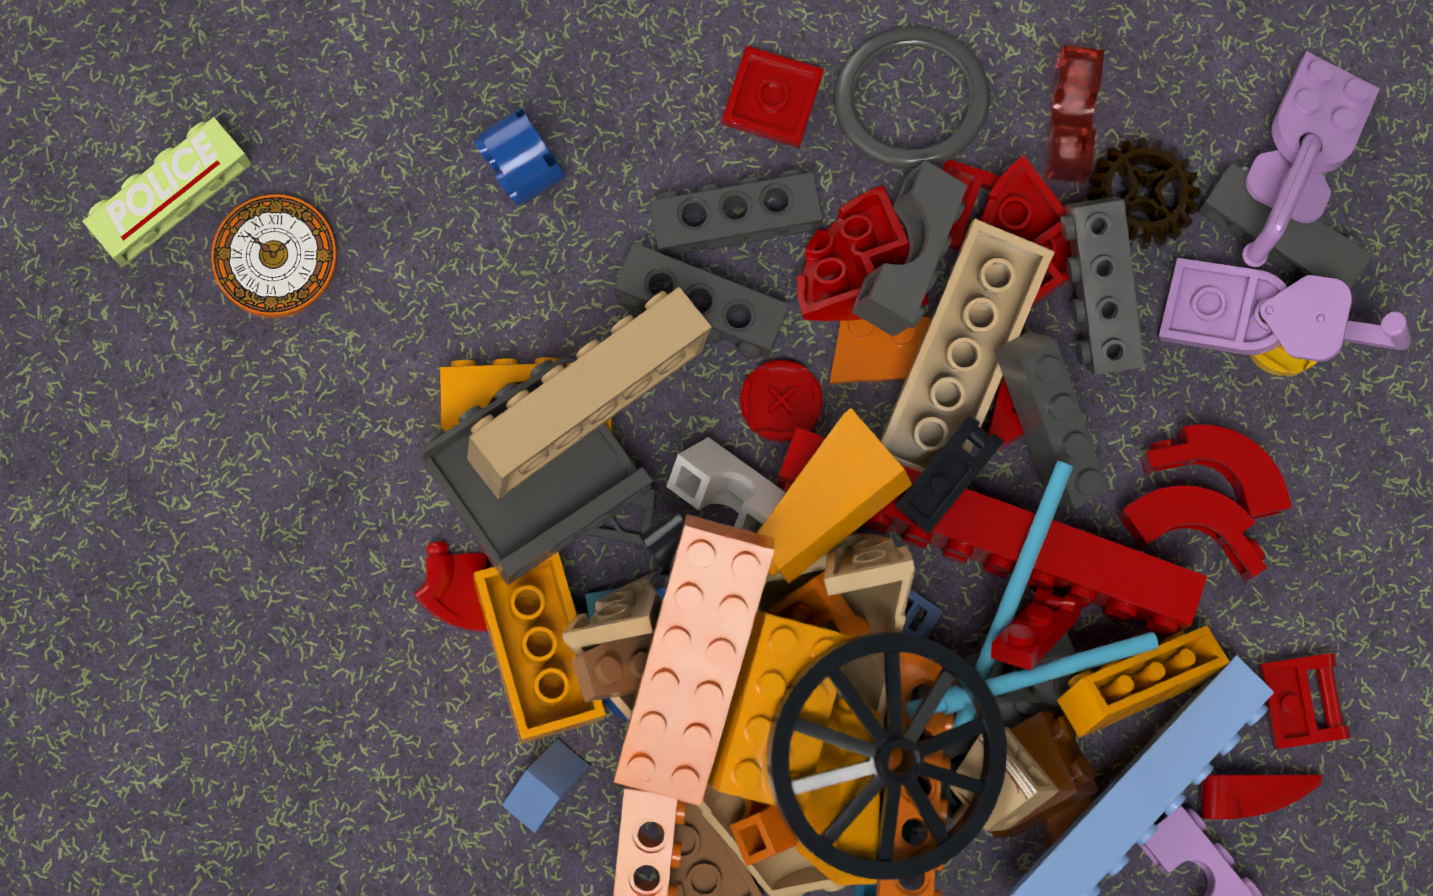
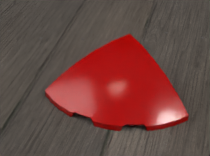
M1023 155L1007 169L990 191L989 201L979 221L1054 251L1031 308H1033L1070 282L1067 275L1066 258L1072 257L1070 240H1064L1061 230V216L1066 215V209Z
M883 185L857 196L840 207L838 219L826 230L818 229L805 249L806 263L802 275L798 274L797 276L798 302L804 320L852 321L862 319L851 311L865 277L884 263L894 265L905 264L909 255V241ZM925 293L922 305H928L927 293Z

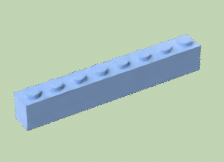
M1237 655L1229 659L1230 662L1200 686L1004 896H1097L1102 890L1097 885L1107 873L1113 877L1129 862L1130 857L1126 852L1135 843L1139 846L1143 845L1155 834L1159 827L1154 822L1162 813L1172 814L1185 801L1186 796L1182 792L1191 782L1195 786L1198 785L1212 772L1214 767L1209 762L1218 753L1224 756L1241 740L1237 732L1245 723L1252 726L1267 712L1268 708L1264 703L1274 691Z

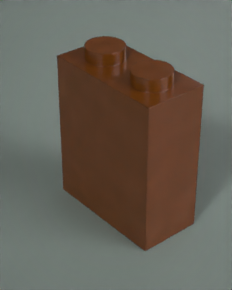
M1062 711L1039 712L1010 729L1059 791L1012 827L1006 830L991 831L994 838L1017 836L1099 791L1094 781V770L1090 762L1082 755L1075 740L1076 732ZM967 754L959 758L961 763L963 762Z

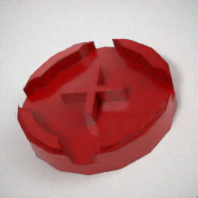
M781 359L767 361L749 374L743 382L739 402L742 417L751 431L764 440L784 443L792 441L796 427L809 432L812 430L820 418L823 397L820 384L807 371V368L800 363Z

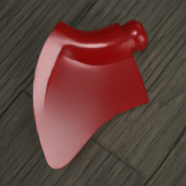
M445 541L429 543L426 547L428 558L425 559L426 579L413 596L429 614L443 623L464 630L488 632L473 581L474 572L487 569L486 554L467 553L452 555L449 554V545Z

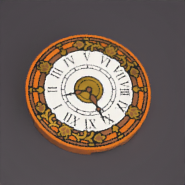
M279 194L264 195L250 199L232 210L219 226L211 250L213 273L224 294L242 310L264 318H283L304 311L305 308L318 300L325 290L329 288L335 276L338 262L336 240L325 218L305 201Z

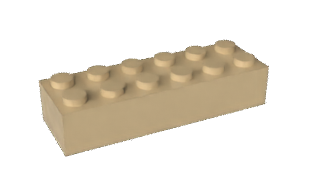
M977 219L970 223L880 439V442L900 465L923 472L970 414L981 422L978 425L981 428L1003 376L994 350L1019 337L1054 251ZM967 439L961 447L970 453L974 444Z
M680 287L670 294L662 291L646 303L645 312L635 319L631 315L626 316L610 330L612 333L610 337L601 343L597 340L589 342L576 354L578 359L566 368L562 364L554 367L541 379L543 384L531 393L527 389L519 392L506 404L508 409L496 418L488 415L472 427L471 432L473 434L469 437L467 460L498 500L702 352L711 326Z

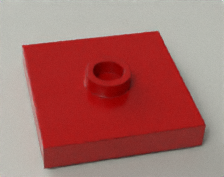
M746 45L721 125L800 149L824 75V69Z

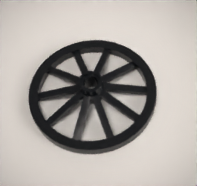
M875 632L859 635L844 640L816 656L799 672L785 691L777 706L768 736L766 755L769 786L777 810L789 831L810 853L826 864L842 872L867 879L894 880L917 876L943 865L958 855L973 841L990 818L1001 793L1006 773L1007 740L1001 712L994 695L980 674L964 658L944 645L924 637L899 632ZM884 652L887 732L840 669V667L855 659ZM900 652L922 656L942 667L904 733ZM828 677L873 739L871 742L798 717L812 692L824 679ZM955 678L967 692L978 714V718L917 743ZM793 730L864 755L866 760L791 780L789 753ZM980 733L983 735L984 757L980 780L924 762V757ZM900 748L902 751L901 763L896 768L889 770L887 764L888 756L894 749ZM872 774L824 831L818 834L801 811L795 795ZM920 775L975 793L962 817L948 832L917 780ZM903 785L935 842L911 854L892 858L901 786ZM885 786L876 858L857 856L833 846L834 842Z

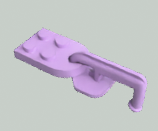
M1308 51L1301 58L1272 123V136L1278 150L1259 154L1253 161L1246 177L1245 184L1249 194L1255 200L1272 208L1263 231L1253 243L1246 245L1243 249V260L1251 267H1259L1266 262L1267 255L1284 235L1290 218L1301 223H1313L1321 217L1331 196V190L1322 173L1330 172L1340 167L1353 152L1380 89Z
M1177 258L1159 333V338L1164 342L1243 355L1263 354L1281 344L1291 357L1319 362L1334 358L1340 352L1343 341L1395 350H1406L1412 342L1407 320L1399 312L1387 314L1383 318L1381 326L1348 321L1352 305V295L1349 287L1341 280L1307 275L1287 287L1280 278L1266 271Z

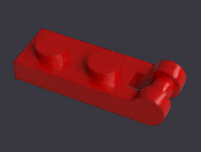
M1042 586L1038 587L1033 600L991 643L990 658L1032 670L1078 620L1082 610V598L1067 594L1064 598L1054 595V590Z

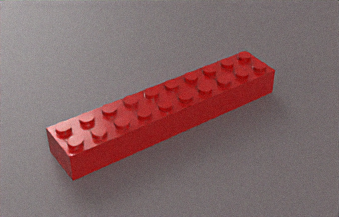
M796 427L779 473L777 487L784 492L789 490L826 437ZM901 465L913 484L922 472ZM907 488L862 525L865 529L882 535H886L888 529L903 535L902 541L916 548L926 549L927 544L944 549L942 556L957 563L966 564L967 559L984 564L982 571L995 577L1006 579L1008 573H1013L1036 514L966 489L928 535L894 508L909 489ZM1052 520L1026 588L1036 591L1038 587L1042 586L1064 593V598L1067 594L1082 598V608H1087L1088 603H1092L1105 608L1103 615L1110 619L1127 623L1130 617L1144 622L1143 629L1145 631L1154 632L1157 636L1167 638L1170 632L1176 633L1192 625L1208 576Z

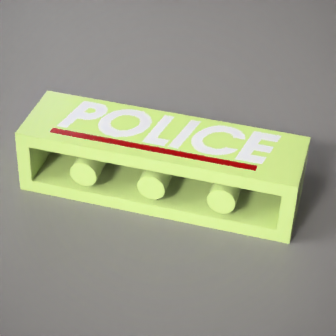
M214 117L207 123L200 122L187 133V138L175 148L170 147L162 151L155 158L154 165L142 174L137 173L129 177L121 186L120 192L109 200L104 199L95 204L90 209L89 216L82 221L122 268L252 165L246 154Z

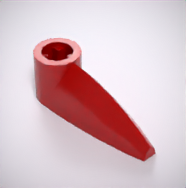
M1208 775L1200 782L1201 818L1241 819L1282 809L1297 802L1318 788L1322 782V775Z

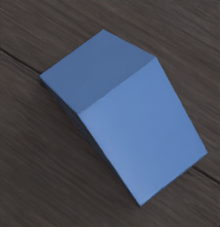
M556 739L525 771L502 806L531 831L536 833L589 769L590 765L559 739Z

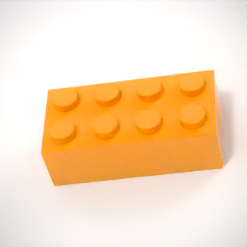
M559 552L508 586L495 567L474 572L473 581L520 745L603 721L606 714L602 700L584 701L572 663V659L577 657V655L568 644H565L562 634L577 614Z
M757 610L707 783L718 792L776 806L769 786L766 754L770 727L777 706L793 679L809 662L828 648L850 639L852 636ZM828 677L812 692L798 716L825 727L828 726L837 693L836 688ZM793 730L789 753L791 780L815 773L823 745L822 740ZM810 791L795 795L803 813L805 812Z

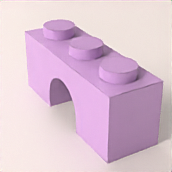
M1179 806L1172 814H1164L1154 822L1159 827L1158 830L1147 842L1140 846L1161 873H1170L1185 861H1191L1199 865L1207 878V889L1204 896H1262L1258 888L1247 877L1241 880L1231 868V865L1235 862L1229 852L1220 843L1217 842L1213 845L1202 832L1206 829L1205 823L1191 808L1185 811L1182 806Z

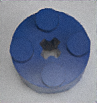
M522 107L480 133V137L473 141L486 162H489L495 173H497L495 177L507 195H510L516 206L521 203L527 204L567 177L539 132L531 124V120Z

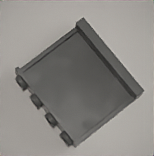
M565 357L560 358L554 363L550 359L542 362L530 372L531 378L518 386L515 382L506 385L495 394V401L483 409L480 405H477L467 410L458 419L460 422L458 425L447 432L444 428L433 432L423 440L422 444L424 446L420 448L421 463L507 586L648 493L653 482L643 467L639 470L636 468L605 423L499 500L469 463L467 454L469 437L473 434L471 432L472 427L488 415L496 418L508 409L506 406L508 401L519 392L527 389L531 393L543 384L541 379L554 367L562 364L566 368L567 360Z

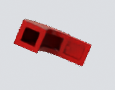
M1215 425L1184 426L1177 433L1179 445L1175 444L1174 439L1159 441L1149 445L1151 451H1147L1140 458L1144 474L1186 465H1202L1217 471L1230 483L1238 505L1253 520L1282 514L1292 508L1285 481L1272 458L1250 438L1228 428Z
M1196 486L1165 487L1140 497L1117 514L1140 549H1143L1167 532L1176 529H1193L1205 533L1217 542L1245 582L1267 569V566L1262 561L1265 559V555L1261 547L1254 539H1247L1242 533L1256 524V522L1236 502L1213 490Z

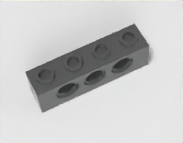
M799 169L785 171L779 174V178L763 181L761 177L745 178L740 180L738 185L722 188L720 184H709L698 188L697 193L681 195L679 191L665 192L659 194L656 197L657 200L649 201L657 252L669 257L816 231L822 228L823 222L814 172L803 174V171ZM777 197L784 200L787 207L783 211L772 212L766 208L764 203L770 198ZM730 205H740L745 209L746 214L740 219H730L724 214V210ZM690 212H699L706 220L700 226L692 227L687 225L683 218Z
M633 242L614 286L615 297L621 299L619 302L621 306L630 311L642 313L646 303L654 297L650 292L651 286L659 281L667 282L672 286V292L680 287L690 301L695 297L701 296L711 302V307L706 312L701 313L711 326L706 341L720 344L721 339L737 345L735 350L751 359L758 360L760 355L770 357L788 314V303ZM734 312H743L749 317L750 323L744 328H734L727 322V318Z

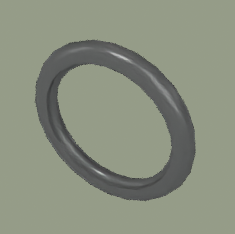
M922 27L896 28L880 33L866 41L846 60L838 75L834 91L835 113L841 130L851 144L867 157L884 165L903 169H915L925 160L933 165L948 161L964 151L978 136L987 119L990 105L989 82L978 59L971 50L954 37L938 30ZM907 46L931 48L945 54L963 72L969 87L970 101L964 120L949 138L937 145L924 149L906 150L891 147L878 141L862 125L855 109L854 94L857 81L870 62L886 51Z

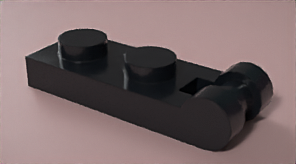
M971 414L894 507L928 535L1005 442L995 433L990 436L978 425L981 422ZM967 439L980 449L975 457L961 447Z

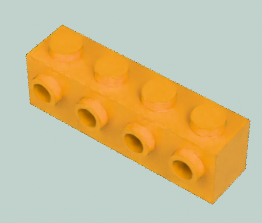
M1207 625L1187 634L1179 631L1163 640L1161 645L1155 650L1131 656L1126 660L1120 659L1104 664L1095 673H1092L1089 669L1076 675L1068 681L1070 689L1057 701L1078 737L1081 738L1203 684L1230 661Z

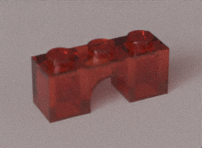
M1068 45L1062 46L1055 67L1043 179L1084 184L1092 170L1096 129H1092L1096 99L1101 88L1104 50Z

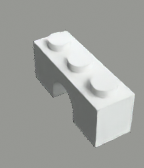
M709 437L677 455L666 486L697 510L709 504H722L734 509L739 513L734 527L754 533L759 531L786 494V492Z

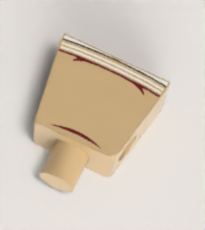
M1005 727L1007 740L1006 773L997 804L983 827L986 831L1006 830L1012 827L1059 791L1008 727ZM982 733L956 771L957 773L980 780L984 757ZM950 785V788L963 803L951 816V820L955 825L970 805L975 793Z

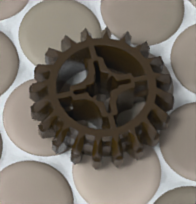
M1145 137L1139 139L1136 149L1129 140L1123 141L1121 151L1111 147L1106 153L1107 159L1100 158L1097 161L1095 167L1098 172L1092 173L1089 177V183L1094 186L1087 192V199L1090 200L1113 197V176L1118 172L1122 177L1123 181L1121 184L1126 190V196L1123 199L1130 247L1137 237L1139 238L1142 250L1148 249L1151 237L1158 247L1165 245L1167 236L1173 240L1179 238L1181 235L1180 228L1187 229L1192 223L1189 215L1196 214L1199 209V205L1193 200L1199 197L1201 190L1196 186H1191L1198 178L1197 172L1185 173L1184 170L1190 163L1189 158L1181 159L1179 162L1174 159L1178 152L1177 147H1172L1168 153L1161 151L1163 147L1162 140H1157L1152 148H1148V142ZM1132 165L1151 166L1158 169L1159 172L1148 174L1143 172L1138 166L1133 167ZM1170 182L1174 188L1176 198L1175 208L1171 214L1166 209L1165 205L1167 202L1162 196V190ZM1155 186L1148 200L1146 195L1144 199L1137 197L1132 201L1139 187H1141L1142 191L1144 187L1149 190ZM1133 212H1141L1150 220L1155 219L1156 221H1138L1128 215Z

